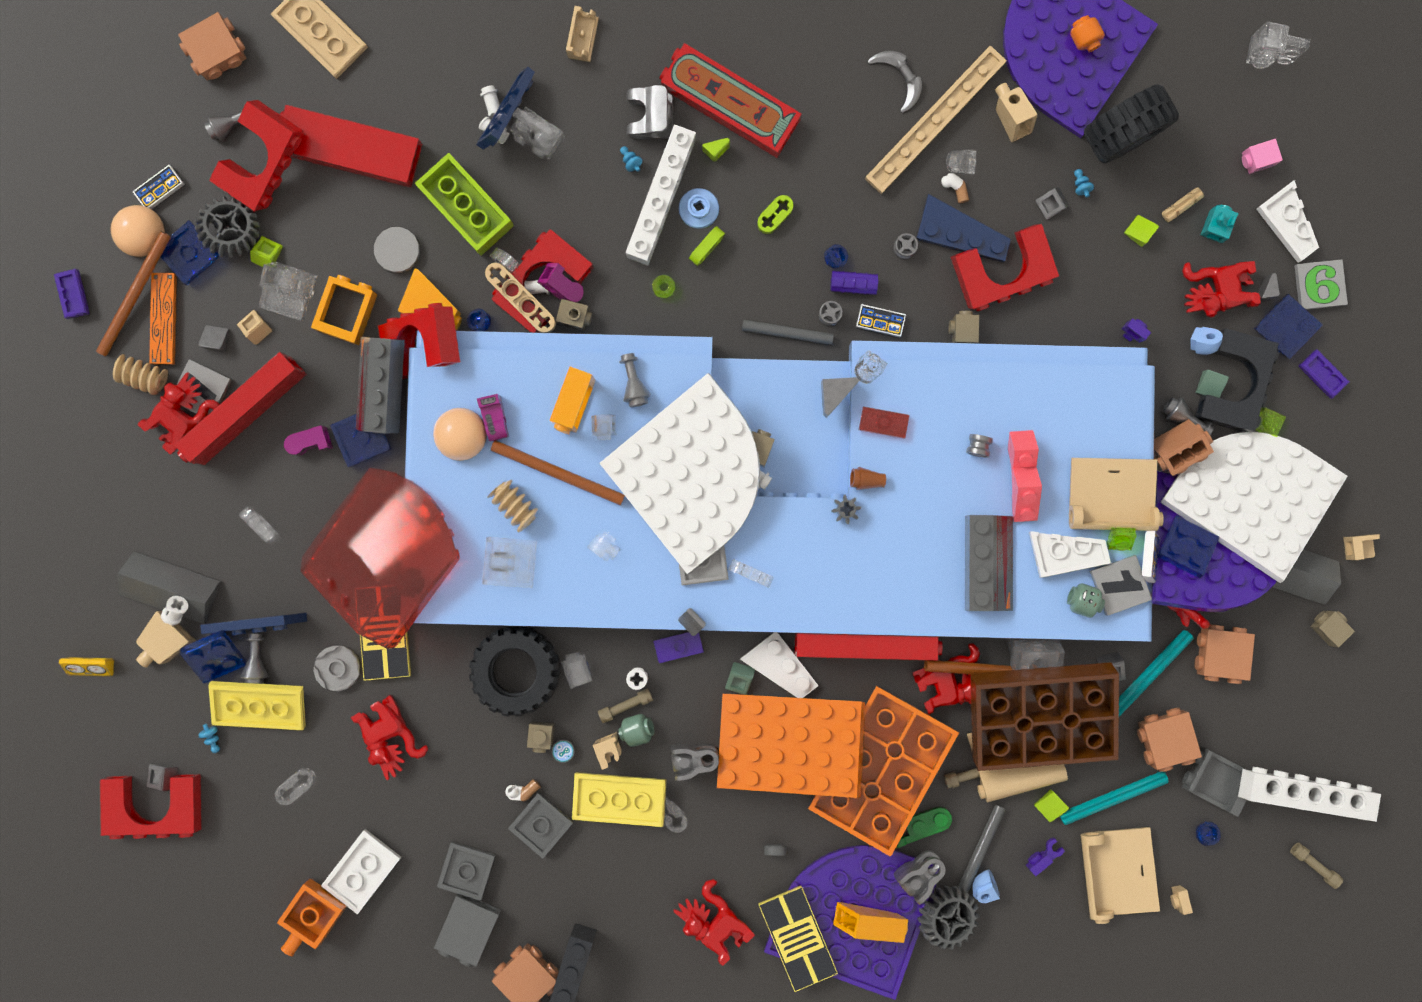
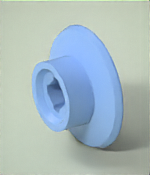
M695 188L682 196L679 202V214L683 222L688 226L697 229L706 228L717 219L719 203L715 195L703 188ZM701 203L704 209L696 211L694 205Z

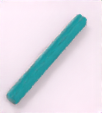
M1183 630L1120 695L1119 717L1194 639L1190 632Z
M1165 772L1155 773L1070 808L1060 815V819L1064 825H1068L1165 785L1169 782Z

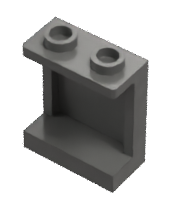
M1202 747L1200 750L1202 757L1195 759L1196 762L1191 770L1185 773L1182 783H1184L1182 788L1238 817L1247 801L1238 797L1242 771L1245 768Z
M457 894L434 949L438 950V953L444 957L450 958L453 956L459 959V962L465 966L472 967L473 965L477 967L494 925L501 913V909L483 901Z

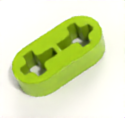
M786 195L778 196L761 213L757 222L760 232L771 234L787 219L793 210L791 198ZM780 202L783 204L784 202H787L788 210L786 211L783 209L780 211L779 214H777L776 211L779 208L778 203ZM773 215L775 217L771 223L773 227L767 226L764 228L762 219L768 220Z
M718 226L713 228L692 252L689 259L699 266L720 243L726 233Z

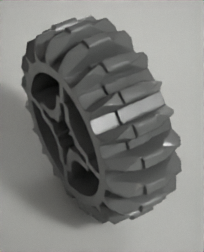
M223 196L222 202H218L214 198V205L206 202V210H199L200 216L196 217L198 225L195 226L196 232L199 233L197 235L198 240L203 241V247H210L209 250L212 254L218 251L221 258L224 256V253H228V256L232 258L233 252H237L241 257L242 249L249 252V244L255 245V238L259 237L257 229L260 228V225L256 221L258 219L257 214L252 213L253 210L245 207L243 203L239 202L237 204L234 197L231 201H227V198ZM239 217L247 224L245 231L241 230V227L237 225ZM210 223L214 224V227L218 229L216 237L212 236L208 231ZM227 225H230V226L232 225V228H230V229H229V227H228V229H224L223 227H224V226L227 227Z
M944 885L943 890L936 888V894L931 893L930 899L923 902L925 904L924 908H919V912L922 914L917 918L921 923L919 928L923 932V937L929 940V943L933 946H938L940 949L947 947L953 950L955 945L961 947L963 940L969 942V934L975 935L972 929L979 926L975 921L980 917L979 913L976 912L979 907L974 903V898L964 889ZM936 919L938 920V931L936 930Z

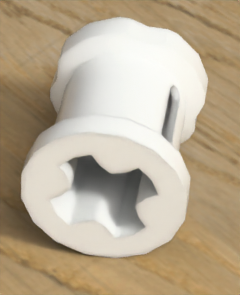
M181 596L170 597L161 614L163 622L169 625L179 624L183 616L182 614L188 609L187 601Z
M633 668L628 673L626 678L628 686L638 690L646 685L648 674L643 668ZM636 672L639 673L640 677L644 678L639 684H635V680H631V677L635 676Z

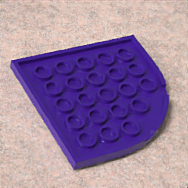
M1012 0L1006 14L1003 30L1004 55L1013 81H1016L1029 102L1043 114L1081 138L1084 135L1086 126L1095 119L1158 24L1123 0ZM1087 15L1090 18H1097L1105 33L1103 40L1100 42L1101 46L1092 52L1078 50L1070 35V31L1073 28L1072 24Z
M1157 471L1155 507L1159 509V512L1163 513V525L1159 526L1158 531H1155L1160 537L1156 582L1152 583V604L1196 611L1222 612L1243 607L1261 597L1277 582L1275 579L1162 504L1161 500L1178 474L1172 476L1170 473Z
M871 845L850 846L835 850L818 858L808 865L791 883L787 891L798 886H802L838 972V974L832 976L833 978L896 1000L920 932L919 926L921 923L917 918L922 914L919 912V908H924L925 904L919 905L914 897H910L899 885L893 874L901 865L913 861L916 857L894 850L890 857ZM837 902L894 912L908 919V931L905 935L904 943L855 939L833 925ZM770 933L764 952L781 958Z

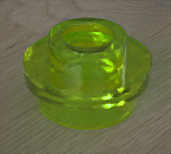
M667 275L658 276L653 281V292L660 298L670 297L675 291L673 279ZM662 283L668 285L666 291L660 290L659 287Z

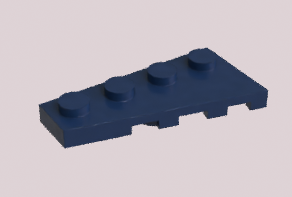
M526 67L519 73L476 143L482 150L490 145L493 147L498 142L505 127L510 122L514 110L521 104L524 92H527L534 81L531 79L535 71L531 68Z
M928 194L916 237L917 240L961 252L977 248L980 257L1005 262L1011 241L1010 238Z
M306 612L203 624L200 627L201 634L211 633V637L226 636L225 631H231L232 635L246 634V629L252 628V633L267 631L266 627L273 626V631L288 629L287 624L308 621Z

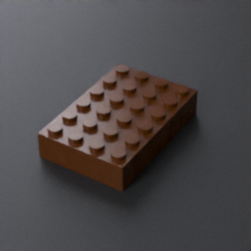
M1111 662L971 673L972 755L978 771L1118 760L1119 673Z

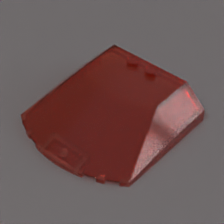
M369 468L302 556L300 572L357 634L389 649L395 648L456 565L460 555L459 550L455 549L452 539L454 533L452 529H448L443 519L445 517L444 513L428 493L413 481L397 475V473Z

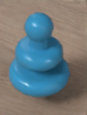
M621 147L620 152L624 155L623 162L626 163V170L630 172L640 171L639 167L642 164V158L636 156L635 152H628L627 147Z
M1077 169L1074 172V175L1077 177L1075 193L1080 196L1085 195L1087 198L1094 189V184L1089 182L1088 177L1083 176L1081 169Z
M207 724L202 725L204 730L198 734L199 738H206L204 744L210 745L211 751L217 753L220 750L219 746L216 745L219 737L213 734L218 729L215 726L208 727Z

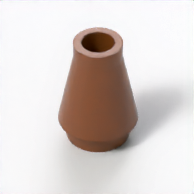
M862 467L851 470L850 486L856 488V490L884 488L886 485V474Z

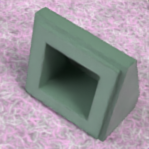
M1205 370L1202 372L1196 393L1203 396L1208 394L1219 398L1229 377L1211 370Z
M734 662L725 689L747 695L755 669Z

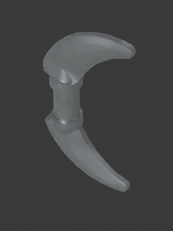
M897 51L880 52L871 57L868 63L890 64L902 73L908 86L907 98L901 108V112L904 113L912 108L920 97L922 89L921 77L913 75L907 66L906 55Z

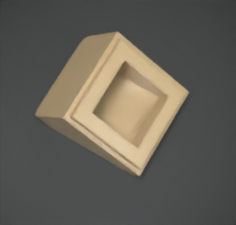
M252 310L237 324L246 338L255 345L272 332L269 325L255 310Z

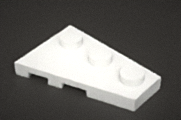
M1292 181L1256 210L1299 263L1318 249L1319 246L1311 224L1304 215L1302 209L1304 205L1297 196L1295 181Z
M1029 532L1039 578L1111 563L1105 540Z
M773 632L740 658V660L797 698H804L818 687V684L777 632Z

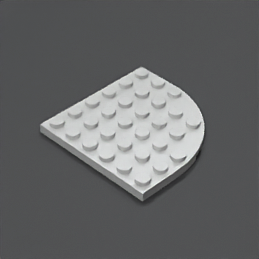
M709 373L600 462V465L687 574L725 545L743 526L754 505L760 481L759 454L753 433L743 415Z
M1243 432L1218 438L1210 444L1214 452L1204 461L1194 463L1185 472L1179 474L1161 500V503L1281 583L1287 577L1348 476L1301 445L1276 435Z

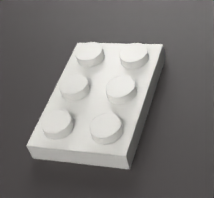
M365 829L321 887L358 914L401 859V856Z

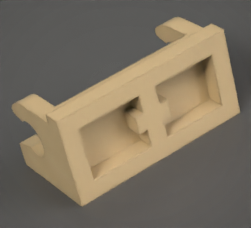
M579 6L574 7L566 47L568 58L591 62L599 17H596L594 10H590V13H587Z
M618 732L597 739L593 744L602 770L608 768V763L611 762L610 756L614 754V759L618 761L622 753L618 741Z

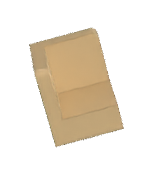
M1380 534L1343 537L1346 560H1361L1375 557L1373 540L1380 539Z

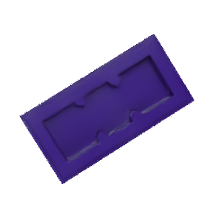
M72 269L54 274L64 318L71 319L90 314L79 270Z
M1318 349L1314 350L1298 366L1330 399L1334 398L1349 383Z
M686 632L654 640L659 663L704 652L699 632L695 636Z

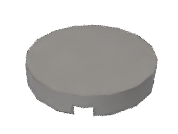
M391 227L382 231L377 237L374 244V255L377 262L384 269L393 273H403L412 269L417 259H419L420 245L417 238L409 230L402 227Z
M335 645L325 648L318 654L313 671L316 680L322 687L332 691H342L356 683L360 675L361 664L353 650L346 646Z

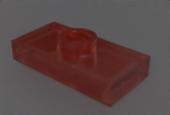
M863 406L858 430L905 439L910 415Z

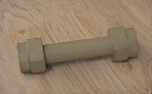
M649 689L639 691L637 696L611 708L607 706L598 710L602 723L613 720V716L641 703L645 705L654 701Z
M977 768L958 774L950 772L944 775L947 788L958 787L961 782L980 777Z
M1298 842L1291 848L1290 853L1295 858L1306 862L1323 876V881L1333 889L1341 886L1343 878L1335 871L1327 869L1310 855V850Z

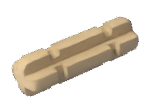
M1198 187L1193 189L1171 207L1163 211L1162 217L1167 222L1172 221L1177 215L1179 216L1204 197L1203 192Z

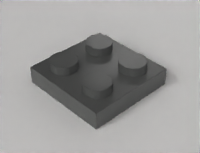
M538 792L508 829L543 859L573 824V821Z
M452 841L437 887L481 901L496 855Z

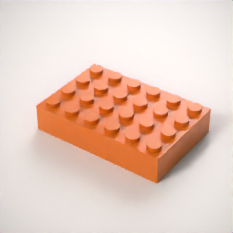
M876 686L865 705L861 797L815 795L808 809L891 857L959 732Z
M723 694L717 788L860 798L865 702Z

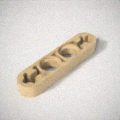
M500 263L488 265L485 271L487 280L540 333H551L556 326L554 317ZM493 269L496 271L501 269L500 275L505 280L508 276L510 277V279L503 283L501 288L498 287L502 284L498 278L491 279L493 276L491 271ZM511 284L519 287L518 294L513 297L506 294V288ZM530 300L535 303V309L531 313L523 311L522 305L525 301ZM540 309L543 310V312L539 313L543 319L550 318V327L548 328L545 326L540 328L541 322L536 317L534 321L531 320L532 317L538 314Z

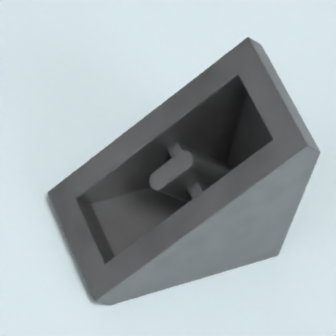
M858 378L822 379L823 415L826 418L860 381Z

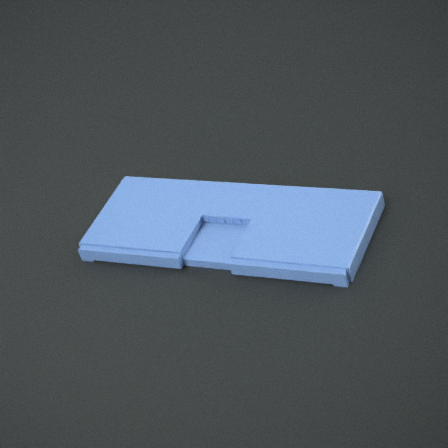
M417 330L416 348H409L402 571H404L405 567L421 570L419 576L424 577L425 584L423 590L419 594L415 593L414 597L401 595L400 623L686 630L678 619L689 608H692L706 623L702 630L1152 641V600L1108 616L1105 615L1104 609L1101 613L1097 612L1092 618L1073 613L1070 605L1067 604V597L1073 586L1077 587L1081 583L1095 587L1090 571L1102 566L1039 578L1029 532L1032 531L1043 534L1105 540L1111 563L1136 555L1142 570L1145 533L1147 531L1070 529L1069 497L1071 458L1154 459L1155 366H1147L1148 348L852 341L849 345V361L712 358V337L456 331L460 363L447 367H427L424 342L419 330ZM634 353L635 357H638V360L634 361L637 377L651 394L647 398L648 404L638 407H630L629 402L623 401L628 377L625 364H620L619 361L621 360L620 356ZM573 367L592 374L596 381L577 432L570 431L568 435L557 431L550 418L568 369ZM709 373L743 415L751 431L757 433L758 429L769 432L771 433L770 438L775 440L765 467L760 466V470L765 474L768 472L772 480L765 490L762 488L758 489L754 505L743 526L724 545L729 580L681 585L679 563L626 496L620 506L492 452L491 446L494 441H489L488 436L483 449L475 457L463 461L449 459L437 449L433 438V430L438 418L444 412L453 408L472 410L483 420L477 398L499 394L507 421L509 437L497 441L623 494L600 465V462ZM858 378L860 381L826 418L823 415L822 379ZM1033 430L1039 448L1037 470L1042 484L1038 521L1014 522L1013 520V611L965 610V516H1013L1012 471L1008 453L1009 432ZM970 434L993 438V443L989 445V458L966 453L971 443L969 440ZM862 467L886 474V485L884 488L856 490V488L850 486L851 470ZM509 480L513 481L509 487L510 489L519 488L516 493L517 496L525 494L523 503L532 502L528 509H538L535 514L537 518L521 532L517 531L520 524L511 525L513 517L509 519L504 517L507 510L502 512L498 510L501 503L494 505L492 504L494 496L487 498L496 487ZM843 495H846L847 500L850 501L856 498L855 506L861 507V509L855 512L858 519L850 517L849 524H846L843 518L837 522V512H831V510L836 509L838 506L834 503V500L842 502ZM844 503V507L840 508V512H845V516H848V513L852 511V507H848L847 503ZM1146 581L1150 595L1152 597V583H1147Z

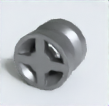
M902 234L894 243V253L900 259H909L918 249V241L912 234Z
M835 301L825 302L819 310V320L826 326L836 325L842 317V307Z
M970 434L969 440L971 443L966 453L989 458V445L993 443V438Z

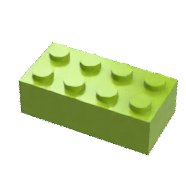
M450 153L446 154L415 183L420 191L480 256L514 227L509 217Z

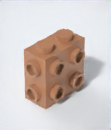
M219 12L178 34L182 41L179 44L186 56L190 55L193 60L190 64L197 76L202 75L207 81L219 78L222 72L229 68L240 66L242 61L247 59L243 52L246 50L243 42L239 37L235 38L232 33L235 30L228 17L224 19Z
M1188 419L1154 439V459L1157 460L1162 471L1167 470L1172 476L1181 474L1189 466L1196 462L1204 461L1214 452L1210 445L1213 443V440L1209 433L1204 431L1199 424L1195 425Z
M1210 625L1209 629L1201 628V633L1197 637L1199 656L1195 658L1197 674L1204 675V680L1219 682V677L1228 678V683L1242 684V680L1250 681L1255 634L1247 633L1246 628L1233 627L1232 631H1224V626Z
M1180 708L1169 709L1166 711L1167 714L1158 716V714L1148 715L1144 717V721L1138 722L1140 729H1137V734L1141 743L1144 742L1145 761L1152 768L1160 772L1173 769V765L1180 763L1182 765L1193 764L1196 762L1195 759L1202 757L1190 714L1187 711L1180 710Z
M529 943L523 948L519 945L510 954L512 959L507 964L502 962L493 971L495 973L492 979L493 984L511 1002H542L540 999L545 994L550 996L553 993L559 973L555 965L551 962L547 963L542 958V952L536 946H531Z

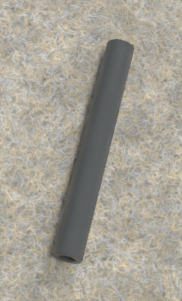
M745 319L742 326V331L832 345L834 336L832 333Z
M997 804L993 808L958 885L960 889H964L967 892L971 888L1006 811L1005 808Z

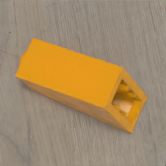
M414 269L398 312L401 314L414 313V309L428 308V304L442 303V306H452L455 329L458 330L462 321L461 313L421 271Z
M837 902L833 925L855 939L904 943L905 935L908 931V919L894 912Z

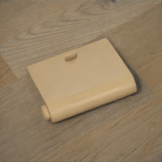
M1071 458L1070 529L1158 531L1159 526L1163 525V513L1159 512V509L1155 507L1157 460Z
M968 733L967 738L972 750V733ZM1064 764L978 771L981 779L977 789L980 798H985L988 803L1067 781L1068 776Z
M1150 827L1081 834L1090 919L1095 920L1097 924H1106L1110 922L1109 919L1114 918V915L1160 911Z

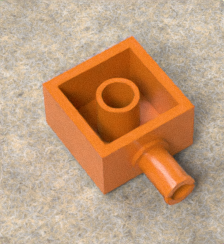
M310 878L302 885L277 922V924L291 932L281 950L288 956H293L302 941L316 949L324 941L347 906Z

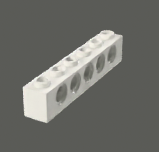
M674 124L627 247V258L647 266L649 265L694 147L696 132Z
M1254 766L1252 770L1243 769L1238 797L1243 799L1377 822L1381 794L1372 792V787L1357 784V788H1353L1351 783L1337 781L1335 785L1330 784L1331 780L1316 777L1315 781H1311L1309 776L1295 774V777H1288L1289 773L1274 770V773L1270 774L1267 773L1268 769Z

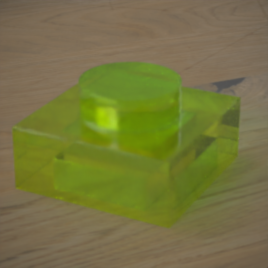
M1264 407L1259 414L1261 416L1260 425L1255 430L1277 437L1286 416Z
M1111 527L1107 539L1108 550H1132L1137 536L1136 529Z

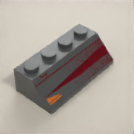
M361 337L356 430L375 433H399L405 340Z
M965 516V610L1013 611V516Z

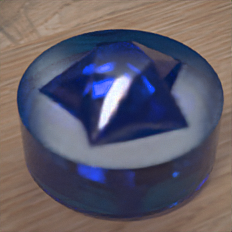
M834 244L826 249L824 259L829 267L837 269L847 263L848 253L843 246Z
M474 309L468 315V327L473 331H486L491 324L489 313L483 309Z
M1205 822L1199 824L1196 828L1197 840L1202 845L1211 846L1219 842L1221 834L1216 824Z

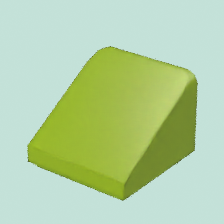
M725 138L702 145V151L713 162H716L730 148V140Z
M1137 215L1124 234L1142 247L1149 241L1159 226Z
M262 236L250 251L251 262L271 271L283 245Z
M1051 789L1034 804L1049 822H1052L1069 809Z

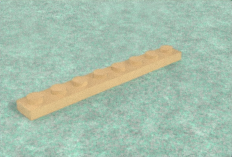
M989 46L865 177V180L882 194L1000 70L1007 60L993 47Z

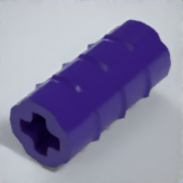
M832 271L830 291L864 295L877 294L878 274Z

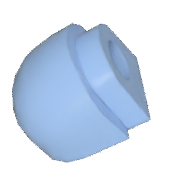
M1196 327L1191 337V350H1195L1196 354L1201 355L1215 353L1222 344V333L1213 328Z
M988 869L978 874L972 884L974 898L980 903H988L1000 899L997 883L992 872Z

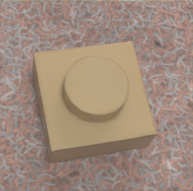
M1181 885L1171 887L1173 895L1170 898L1174 909H1177L1183 915L1193 913L1187 889Z

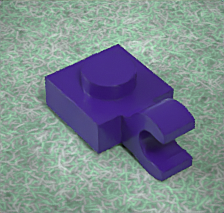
M1132 318L1122 327V330L1126 332L1122 336L1129 342L1135 339L1140 343L1151 334L1147 329V325L1139 319L1134 320Z
M1054 837L1046 842L1045 851L1035 852L1028 858L1029 862L1025 864L1035 877L1052 864L1053 859L1065 852L1062 847L1056 851L1052 850L1053 844L1057 842Z

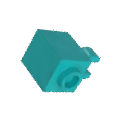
M1216 205L1208 213L1201 236L1219 243L1225 242L1231 235L1238 213L1232 211V208L1227 205Z

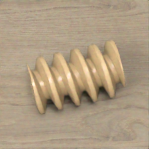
M125 354L117 358L113 368V379L115 382H122L126 386L131 385L134 389L140 388L141 391L149 392L151 395H157L164 387L168 378V370L164 369L160 373V367L155 366L151 371L150 363H146L143 367V362L137 360L134 364L133 357H129L125 362Z
M509 480L496 487L487 498L494 496L492 504L501 503L498 510L500 512L507 510L504 517L506 519L513 517L511 525L520 524L517 531L521 532L537 518L535 514L538 509L529 510L528 508L532 502L523 503L525 494L517 496L516 493L519 488L510 489L509 487L513 481Z

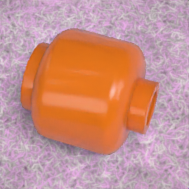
M1087 15L1072 24L1073 28L1070 31V35L1078 50L1092 52L1101 46L1100 42L1103 40L1105 33L1097 18H1090Z

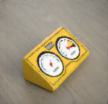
M67 657L59 660V664L68 675L113 676L114 673L113 658Z

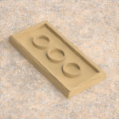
M284 0L271 13L272 17L336 79L368 48L321 0Z

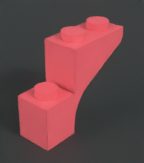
M1033 430L1009 432L1008 453L1012 471V514L1014 522L1038 521L1042 484L1037 470L1039 448Z

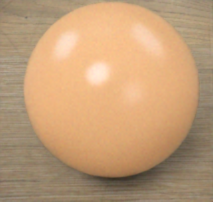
M132 205L121 209L114 216L111 223V236L116 246L122 252L135 257L147 256L160 231L165 233L164 224L159 215L152 209L141 205Z
M453 408L444 412L438 418L434 426L433 438L437 449L444 456L452 460L463 461L475 457L483 449L487 433L483 420L474 411L466 408Z

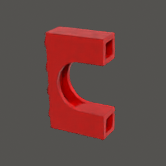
M252 100L246 102L238 122L257 134L265 143L268 151L266 168L261 174L255 175L231 159L218 161L209 181L253 211L266 209L271 204L273 199L271 196L274 190L281 184V176L284 170L291 164L293 151L301 144L302 139L300 137L303 130L261 101Z
M1035 224L1014 232L1022 254L1023 264L1019 275L1008 284L999 285L989 279L985 273L977 248L951 256L969 309H976V311L984 310L989 307L988 303L996 300L997 303L1011 299V294L1017 292L1019 295L1032 291V286L1039 284L1040 287L1053 283V278L1059 277L1042 224Z
M549 229L547 233L543 232L537 238L536 243L538 244L533 250L529 249L521 258L523 262L518 268L513 267L510 273L525 287L524 282L535 269L547 266L548 263H559L565 268L563 271L565 274L581 284L594 269V266ZM511 284L506 288V294L511 297L516 296L519 292V287L515 284ZM496 288L494 289L491 300L530 333H540ZM528 300L523 303L522 309L526 313H531L535 309V305ZM539 310L538 314L532 317L531 320L534 321L536 317L541 322L539 327L542 328L548 324L550 319H543L539 314L542 311Z
M442 303L428 304V308L414 309V313L401 314L400 318H389L387 323L378 326L380 338L405 340L402 380L408 379L409 348H414L417 330H419L423 338L427 367H447L460 363L452 306H442Z
M183 774L170 778V807L166 816L161 821L146 820L136 812L132 802V776H109L100 779L101 836H109V839H122L124 835H133L134 839L146 838L150 834H156V838L170 837V834H179L181 838L192 837L193 833L201 830V774Z

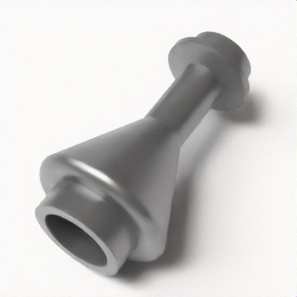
M242 111L232 116H208L209 122L204 123L210 137L213 140L219 139L224 141L234 126L239 123L238 119Z
M634 353L620 356L621 360L619 363L625 364L628 377L623 401L629 402L630 407L648 404L647 398L651 394L639 380L635 370L634 361L638 360V357H635Z
M1172 397L1162 410L1166 414L1165 419L1167 421L1183 423L1189 419L1195 425L1199 424L1209 435L1214 430L1212 422L1209 421L1205 424L1193 416L1183 397L1178 399Z
M249 633L248 638H245V640L250 641V657L240 678L245 679V683L264 684V679L269 677L259 657V641L264 640V638H262V633Z

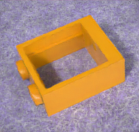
M338 275L337 278L329 276L311 328L359 346L377 294L372 291V286L359 282L357 286L350 283L351 279ZM336 286L365 295L352 332L324 323Z
M569 367L550 418L557 431L568 435L570 431L577 432L596 381L592 374Z

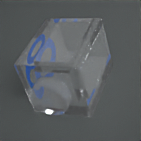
M579 651L565 655L567 660L561 663L570 689L594 680L585 653L580 655Z

